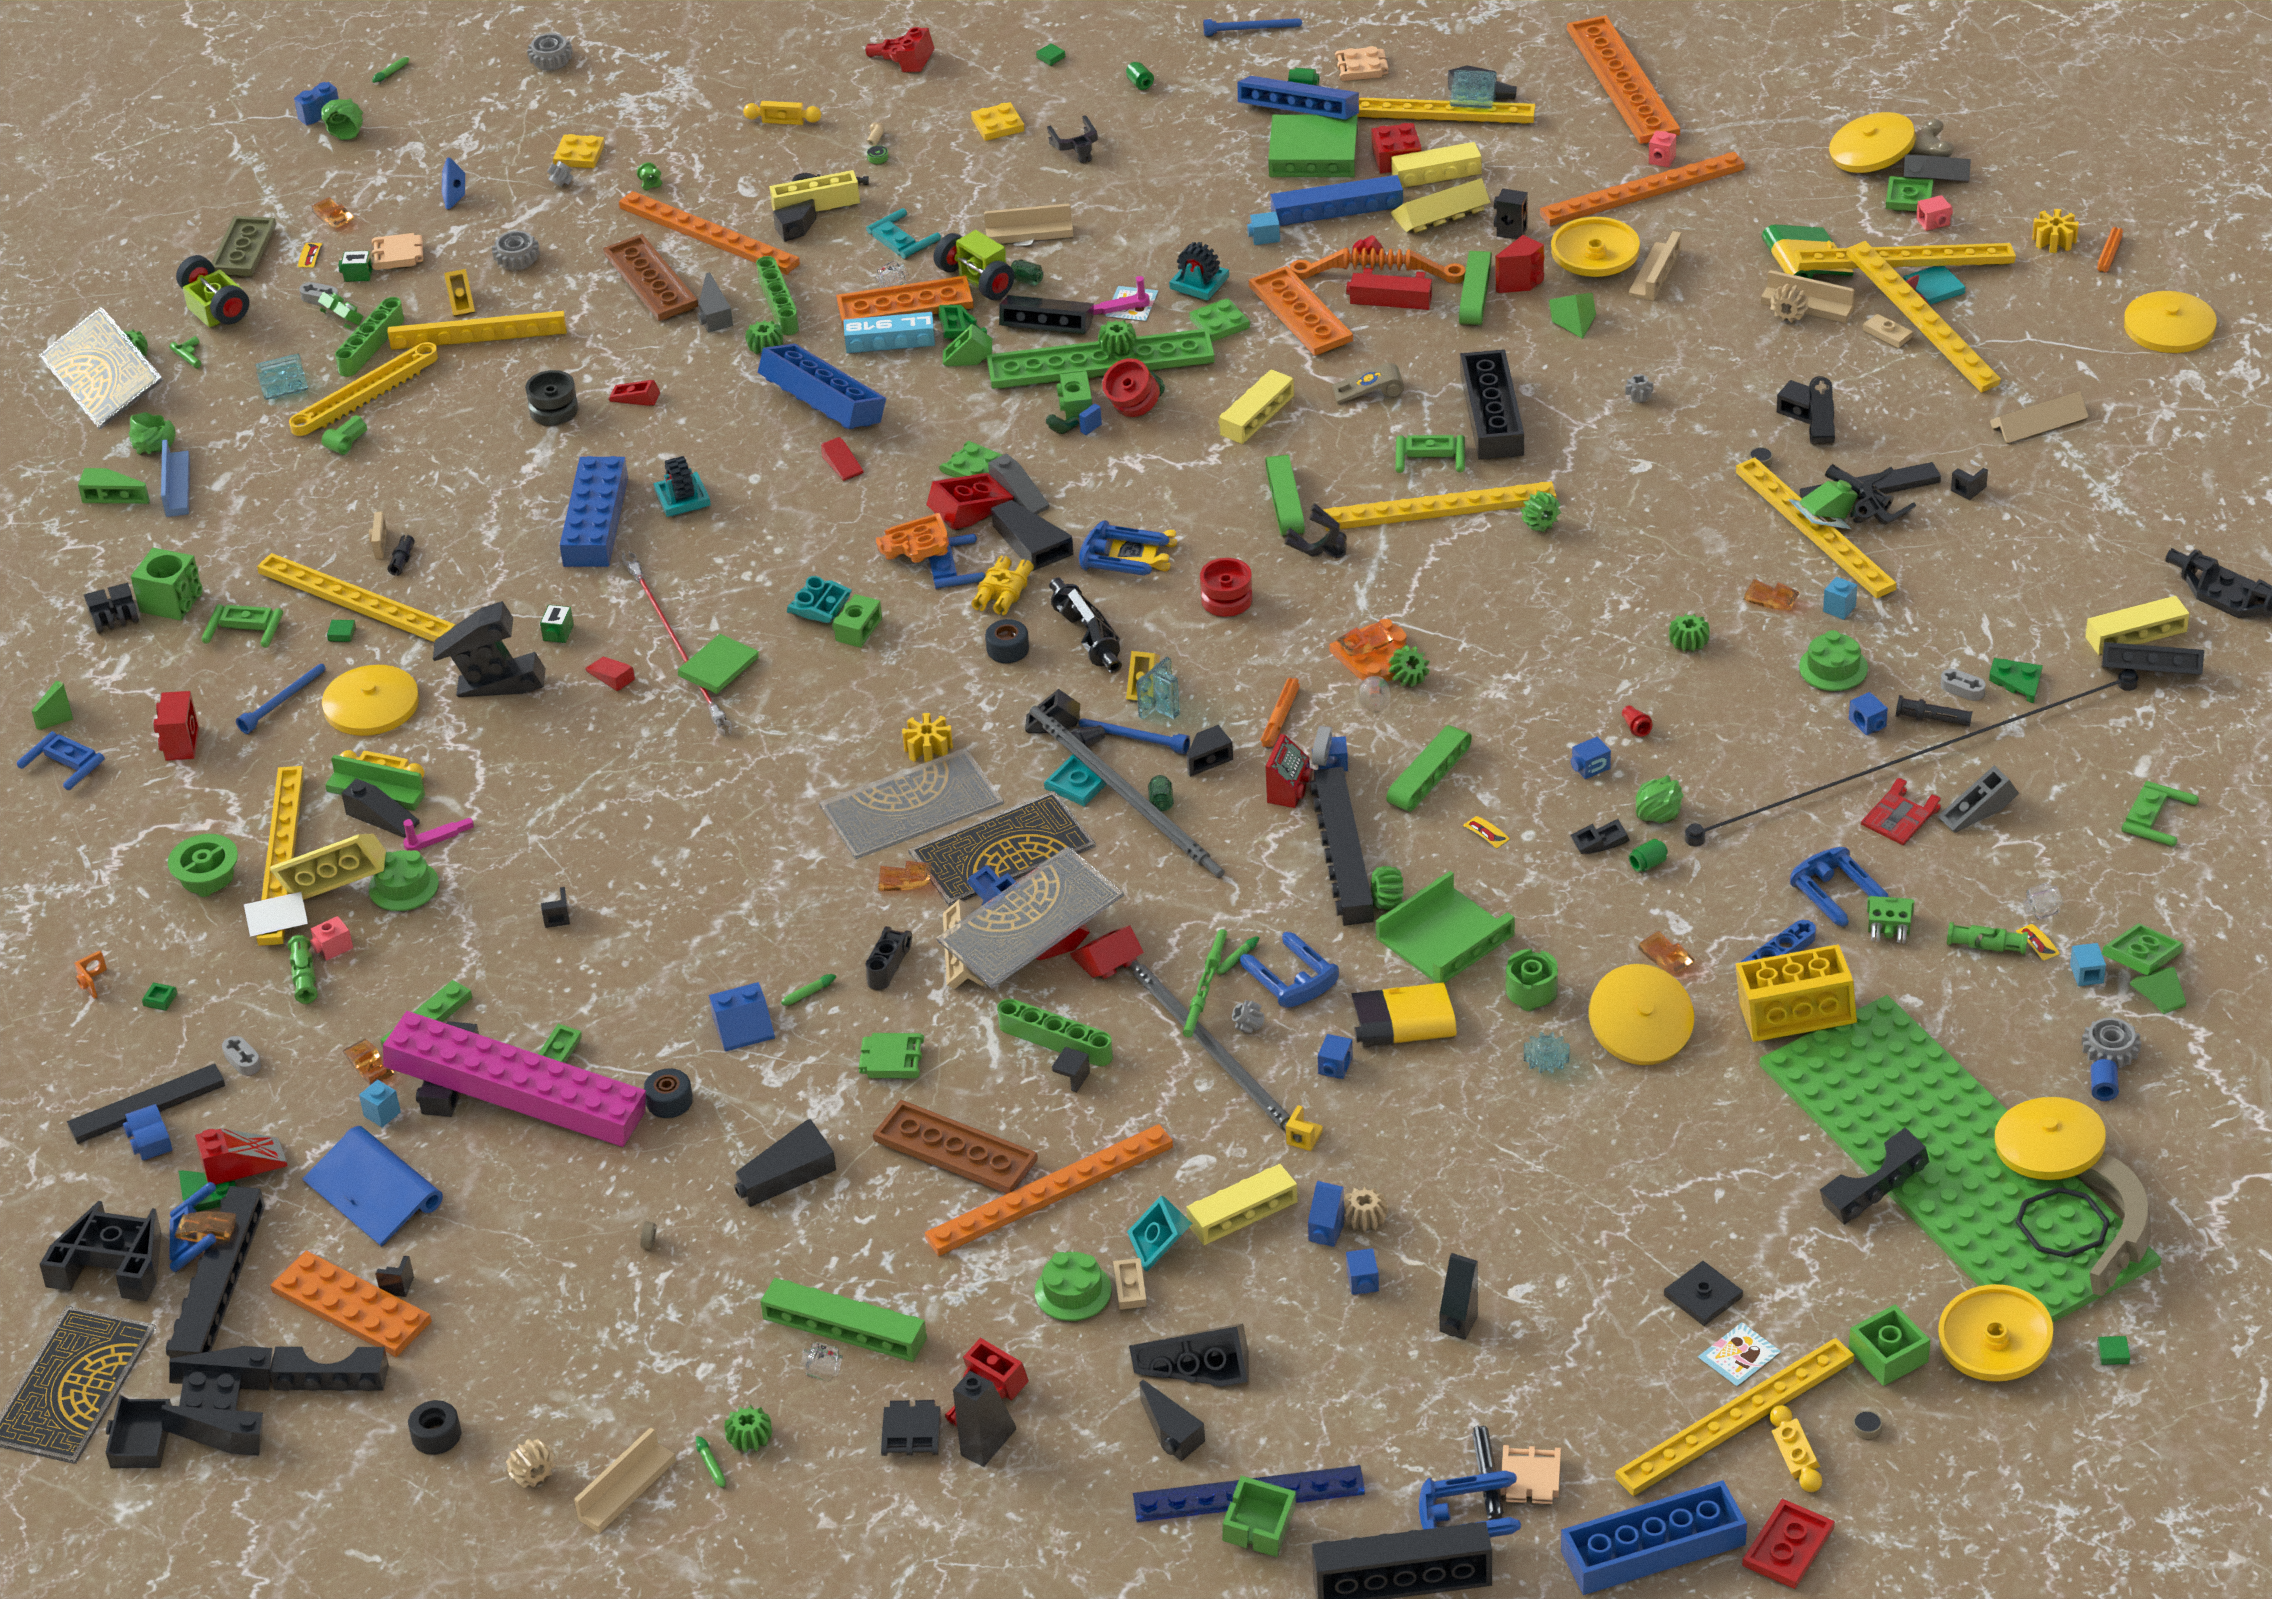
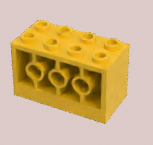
M1839 944L1735 964L1739 1005L1753 1042L1857 1023L1854 980Z

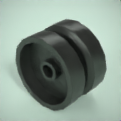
M548 370L533 375L527 381L525 389L529 412L535 422L543 425H557L571 420L577 414L579 407L575 383L570 374L561 370Z

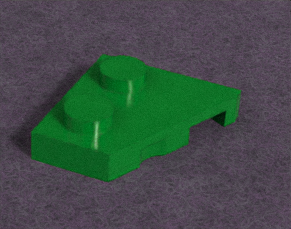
M939 305L938 313L944 338L956 339L971 324L987 334V329L977 326V320L968 314L962 305Z
M1994 658L1989 673V681L1998 686H2003L2013 694L2018 691L2027 696L2026 701L2034 703L2043 665Z
M185 1170L178 1171L183 1202L208 1183L205 1173ZM235 1180L216 1184V1190L193 1207L196 1212L220 1207L223 1197H226L229 1186L236 1187Z

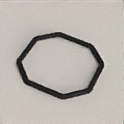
M2057 1187L2025 1199L2022 1202L2016 1219V1224L2036 1250L2064 1258H2069L2102 1245L2110 1225L2108 1218L2088 1194L2062 1187ZM2057 1193L2084 1198L2104 1222L2099 1240L2069 1252L2042 1247L2022 1223L2026 1207L2030 1203Z

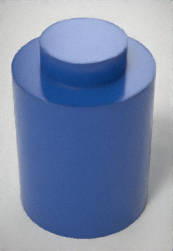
M2108 1059L2095 1061L2090 1067L2092 1096L2100 1101L2113 1100L2119 1094L2118 1067L2115 1062Z

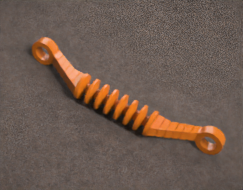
M1345 247L1312 264L1306 260H1296L1290 264V269L1300 280L1307 279L1331 268L1348 269L1350 263H1352L1354 270L1357 269L1358 263H1361L1363 270L1366 268L1367 263H1370V267L1373 270L1376 264H1379L1380 270H1383L1384 265L1387 264L1390 271L1394 264H1396L1398 271L1405 264L1407 271L1422 269L1453 284L1463 282L1466 272L1465 267L1461 264L1454 263L1444 267L1411 249H1407L1405 255L1402 254L1401 249H1398L1396 255H1394L1392 249H1389L1388 255H1385L1384 249L1381 248L1379 255H1376L1375 248H1372L1370 255H1368L1366 248H1363L1361 254L1358 253L1357 248H1354L1353 253L1350 254L1348 247Z

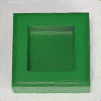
M1052 43L1036 51V58L1050 66L1066 57L1065 51Z
M332 619L327 632L328 641L351 642L356 628L355 620Z
M153 982L142 999L143 1006L167 1011L178 994L177 989L174 986Z
M2126 1336L2098 1337L2097 1346L2101 1365L2130 1364V1353Z

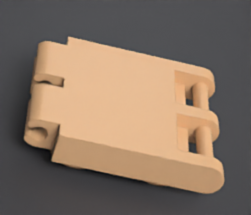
M1369 46L1360 49L1349 48L1339 50L1335 53V57L1339 61L1337 66L1341 70L1340 79L1342 81L1380 78L1382 75L1389 73L1384 49Z
M409 233L372 239V245L374 246L372 256L374 257L372 267L375 270H388L405 266L412 267L417 262L423 261L422 235Z
M1503 1445L1502 1471L1514 1472L1517 1476L1516 1483L1507 1488H1501V1495H1506V1502L1526 1503L1527 1496H1532V1503L1552 1504L1553 1498H1559L1561 1448L1555 1447V1450L1535 1449V1446H1529V1449L1509 1448V1445ZM1509 1454H1522L1529 1456H1510ZM1535 1455L1555 1456V1458L1535 1457Z

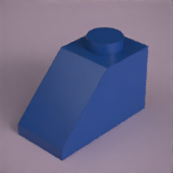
M1317 1181L1308 1219V1240L1335 1247L1345 1224L1344 1187Z

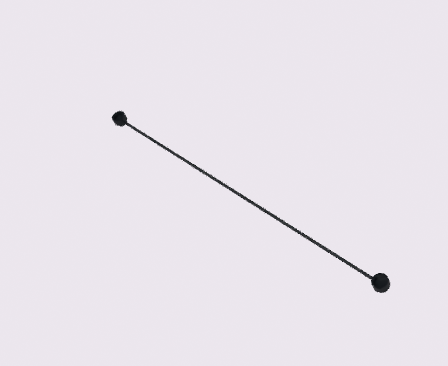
M2124 669L2119 674L2118 680L1724 822L1707 828H1703L1697 823L1690 824L1685 830V842L1690 846H1701L1705 842V832L2105 688L2118 684L2120 689L2132 691L2138 686V675L2133 669Z

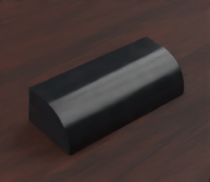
M1008 295L999 304V325L1085 334L1092 323L1094 303Z

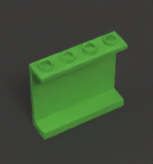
M1272 115L1268 158L1269 177H1355L1356 135H1358L1357 115L1348 119L1321 115Z
M1451 871L1437 878L1433 883L1419 890L1415 895L1401 902L1397 907L1376 920V939L1435 983H1446L1515 936V917L1508 912L1498 919L1489 914L1454 888V873Z

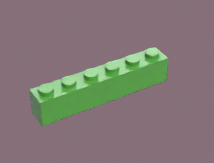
M774 1277L760 1301L764 1320L910 1362H914L927 1339L925 1320L919 1319L916 1316H908L894 1312L891 1309L880 1308L866 1302L845 1298L838 1294L820 1291L814 1287L810 1288L799 1285L789 1280L785 1281Z

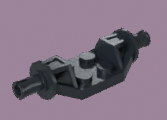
M2174 548L2168 551L2165 561L2182 569L2181 578L2187 582L2197 600L2238 619L2256 615H2263L2265 618L2272 616V585L2261 579L2255 582L2219 565L2217 559L2203 555L2198 549L2193 550L2189 556ZM2198 569L2203 571L2200 580L2195 576ZM2257 600L2265 601L2264 604H2254Z
M1060 577L1052 579L1049 587L1054 592L1051 597V605L1054 610L1061 613L1071 623L1081 620L1088 628L1081 643L1088 651V658L1091 663L1096 666H1106L1110 673L1118 672L1122 667L1121 661L1117 658L1120 652V638L1098 608L1082 595V591L1077 585H1065Z

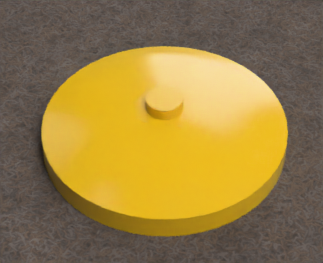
M1893 112L1873 113L1857 118L1843 126L1833 136L1829 151L1834 164L1842 170L1854 173L1872 172L1886 168L1905 157L1915 144L1916 132L1911 120L1904 115Z
M1585 217L1570 221L1562 225L1554 233L1551 240V253L1555 262L1563 269L1582 276L1600 277L1622 272L1635 263L1640 252V240L1637 233L1629 225L1606 217Z
M2157 291L2144 294L2128 305L2124 316L2125 331L2133 341L2147 349L2163 353H2184L2203 347L2213 338L2217 323L2215 312L2206 302L2193 295L2177 291Z
M367 665L349 670L334 679L326 688L322 697L323 712L328 723L343 733L357 736L381 734L399 727L415 713L419 704V692L414 678L406 671L389 665Z
M1629 964L1612 970L1600 980L1590 999L1589 1020L1595 1037L1613 1056L1631 1064L1655 1065L1673 1058L1685 1046L1694 1026V1009L1687 991L1672 975L1651 965Z
M2042 1097L2022 1102L2008 1110L2001 1117L1995 1129V1147L2002 1162L2011 1170L2035 1179L2057 1180L2078 1175L2097 1163L2103 1155L2106 1146L2105 1126L2099 1115L2083 1103L2061 1097Z
M1994 1284L1969 1289L1950 1301L1939 1320V1343L1946 1359L1960 1372L1980 1380L2008 1381L2025 1376L2037 1369L2045 1361L2053 1344V1323L2046 1307L2032 1294L2012 1286Z

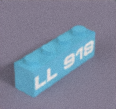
M932 312L845 319L844 337L846 353L935 346Z

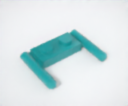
M901 208L866 226L868 234H873L875 239L897 255H901L903 259L941 240L940 233L936 232L916 243L914 238L894 225L893 222L907 215L905 208Z

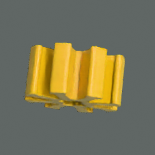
M2054 209L2052 217L2045 210L2041 211L2039 219L2034 218L2032 240H2036V247L2042 249V247L2050 244V253H2057L2058 245L2064 248L2065 251L2071 250L2072 243H2077L2079 222H2075V215L2069 213L2061 218L2062 210Z
M923 713L922 724L915 721L913 717L907 720L908 729L903 728L902 735L904 751H909L910 760L916 762V759L924 754L925 764H933V753L940 756L942 760L948 757V748H953L951 725L947 726L945 717L940 715L937 720L931 723V714Z

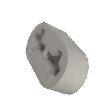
M314 282L304 283L299 288L302 301L321 306L324 305L318 302L323 292L332 295L333 292L338 294L336 287Z
M1947 669L1941 674L1940 686L1944 691L1972 701L1980 700L1984 697L1986 684L1983 679L1956 669Z
M1319 726L1312 752L1313 765H1326L1332 742V727Z
M232 1036L224 1040L222 1043L224 1056L240 1074L248 1076L260 1070L261 1063L258 1053L242 1037Z

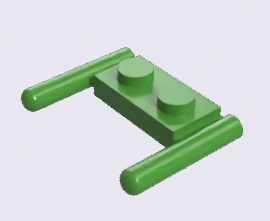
M1399 435L1396 437L1395 470L1398 473L1404 472L1405 454H1407V457L1417 458L1454 457V454H1456V471L1461 473L1465 470V437L1463 435H1458L1456 438H1454V435H1407V438Z
M218 604L201 638L202 642L205 644L210 643L218 624H220L221 627L266 630L260 644L262 647L267 648L272 641L284 612L279 608L272 611V608L237 605H226L224 607Z
M2146 781L2126 817V822L2123 823L2122 831L2175 846L2178 841L2177 837L2152 830V827L2164 807L2167 797L2192 805H2196L2199 802V797L2191 793Z

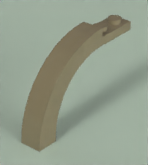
M2104 1152L2096 1164L2077 1175L2087 1187L2093 1188L2113 1200L2125 1216L2119 1233L2089 1272L2092 1293L2103 1296L2108 1288L2114 1285L2117 1276L2122 1269L2128 1266L2129 1261L2140 1263L2148 1248L2151 1237L2149 1207L2142 1183L2124 1163Z

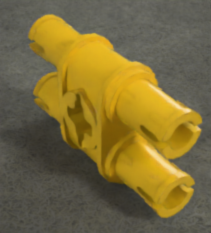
M1003 555L999 556L995 565L986 571L984 580L979 583L978 593L971 602L972 607L977 611L979 608L980 611H984L990 599L997 600L993 606L994 611L998 615L1001 612L1002 615H1006L1012 603L1019 600L1022 589H1025L1027 586V578L1034 569L1033 564L1029 560L1025 563V559L1019 562L1015 571H1010L1008 569L1012 565L1011 559L1007 556L1004 559Z

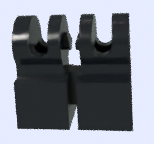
M128 582L109 587L110 599H107L104 589L84 594L87 610L97 633L103 632L102 627L105 625L109 626L110 630L115 629L113 623L115 619L114 615H112L114 613L121 626L126 625L127 619H131L133 623L139 622Z

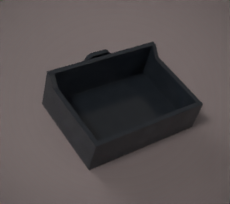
M119 1395L113 1421L108 1420L106 1434L109 1435L105 1453L110 1468L161 1467L169 1433L161 1429L162 1405L172 1406L170 1399H128Z

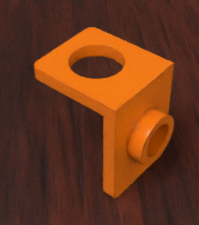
M97 951L74 963L78 974L76 976L78 985L82 990L86 989L93 999L98 996L92 977L107 970L101 951ZM91 961H99L98 966L94 970H86L87 965Z

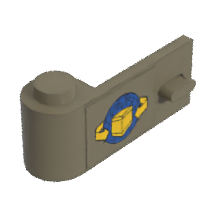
M1393 363L1383 364L1332 385L1338 404L1381 388L1385 396L1392 398L1399 396L1404 390L1400 370Z

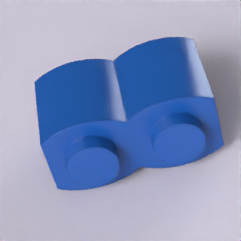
M322 82L310 91H302L294 98L298 119L305 125L320 121L322 119L321 111L323 106L331 100L339 99L337 88L330 82Z
M156 1104L125 1114L127 1122L123 1123L127 1138L133 1137L129 1141L134 1155L139 1154L143 1161L173 1150L168 1132Z

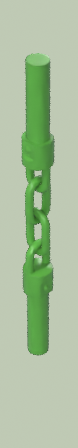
M1224 929L1218 930L1213 947L1207 955L1205 972L1197 987L1198 993L1192 998L1189 1006L1190 1012L1183 1029L1185 1037H1192L1199 1015L1204 1010L1205 998L1210 989L1209 983L1220 964V955L1228 935ZM1206 986V989L1201 991V987Z

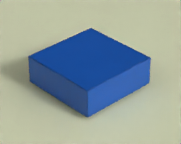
M1093 404L1079 414L1081 433L1088 435L1102 425L1101 407L1099 405Z

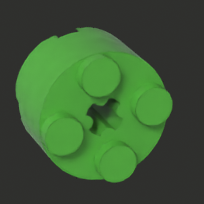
M1524 949L1510 956L1506 966V994L1512 1002L1521 1006L1525 1011H1533L1535 1008L1545 1006L1557 998L1558 963L1551 954L1542 950L1541 953L1532 952V949Z

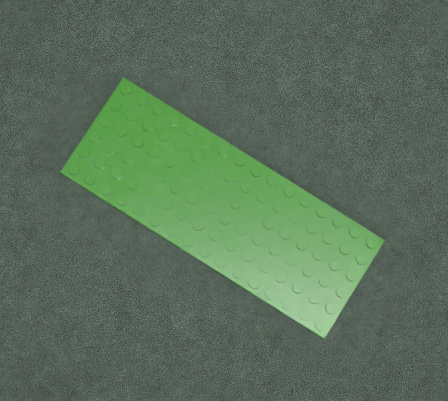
M1888 995L1857 1009V1023L1815 1030L1759 1058V1066L1868 1175L1878 1171L1885 1162L1886 1149L1884 1142L1905 1127L1926 1147L1929 1163L1920 1172L1914 1173L1900 1187L1892 1189L1887 1194L1978 1286L1997 1284L2022 1289L2042 1302L2051 1316L2052 1323L2102 1297L2092 1293L2089 1272L2115 1239L2122 1227L2123 1221L2076 1175L2064 1179L2042 1180L2021 1175L2007 1167L1996 1151L1995 1129L2001 1117L2008 1110ZM2057 1187L2086 1193L2109 1220L2110 1225L2104 1243L2069 1258L2040 1252L2035 1249L2016 1224L2022 1202L2025 1199ZM2057 1193L2028 1204L2022 1219V1223L2040 1246L2063 1252H2069L2098 1241L2104 1222L2084 1198L2063 1193ZM2148 1245L2140 1263L2129 1261L2128 1266L2122 1269L2114 1285L2109 1287L2104 1295L2160 1266L2161 1257Z

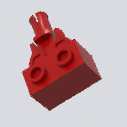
M913 27L908 30L906 35L896 39H885L883 43L867 44L865 52L868 57L883 56L885 60L891 59L894 62H898L902 72H921L935 47L929 28Z
M981 1337L963 1356L967 1368L964 1376L971 1371L993 1382L1001 1399L1005 1397L1012 1401L1029 1382L1021 1361ZM954 1405L945 1414V1418L949 1423H954V1426L957 1427Z

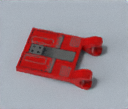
M1897 778L1890 791L1864 817L1861 825L1904 846L1929 817L1941 809V805L1938 804L1941 798L1932 794L1924 807L1902 797L1907 792V788L1904 787L1907 781Z

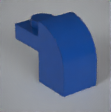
M988 865L978 870L967 880L970 887L983 899L982 906L987 911L1021 888L1009 873L999 878Z

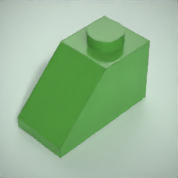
M971 324L943 350L942 364L945 366L978 365L982 360L987 359V354H992V337Z
M1827 481L1801 499L1800 504L1814 516L1846 519L1858 494L1851 489L1852 486L1846 481Z

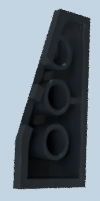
M1243 1323L1129 1345L1135 1374L1173 1378L1219 1387L1249 1381V1351Z

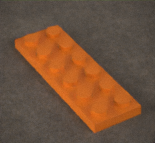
M1288 266L1249 279L1250 289L1314 356L1353 342V333Z
M966 275L836 295L843 328L845 319L925 312L939 314V305H962L965 309L974 308Z
M307 1250L270 1285L272 1293L376 1347H385V1351L395 1357L432 1322L429 1313Z

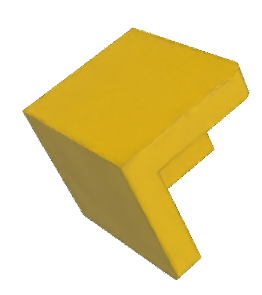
M1298 1105L1285 1126L1286 1144L1311 1151L1323 1132L1322 1125L1304 1120L1303 1106ZM1293 1135H1302V1141L1297 1143Z

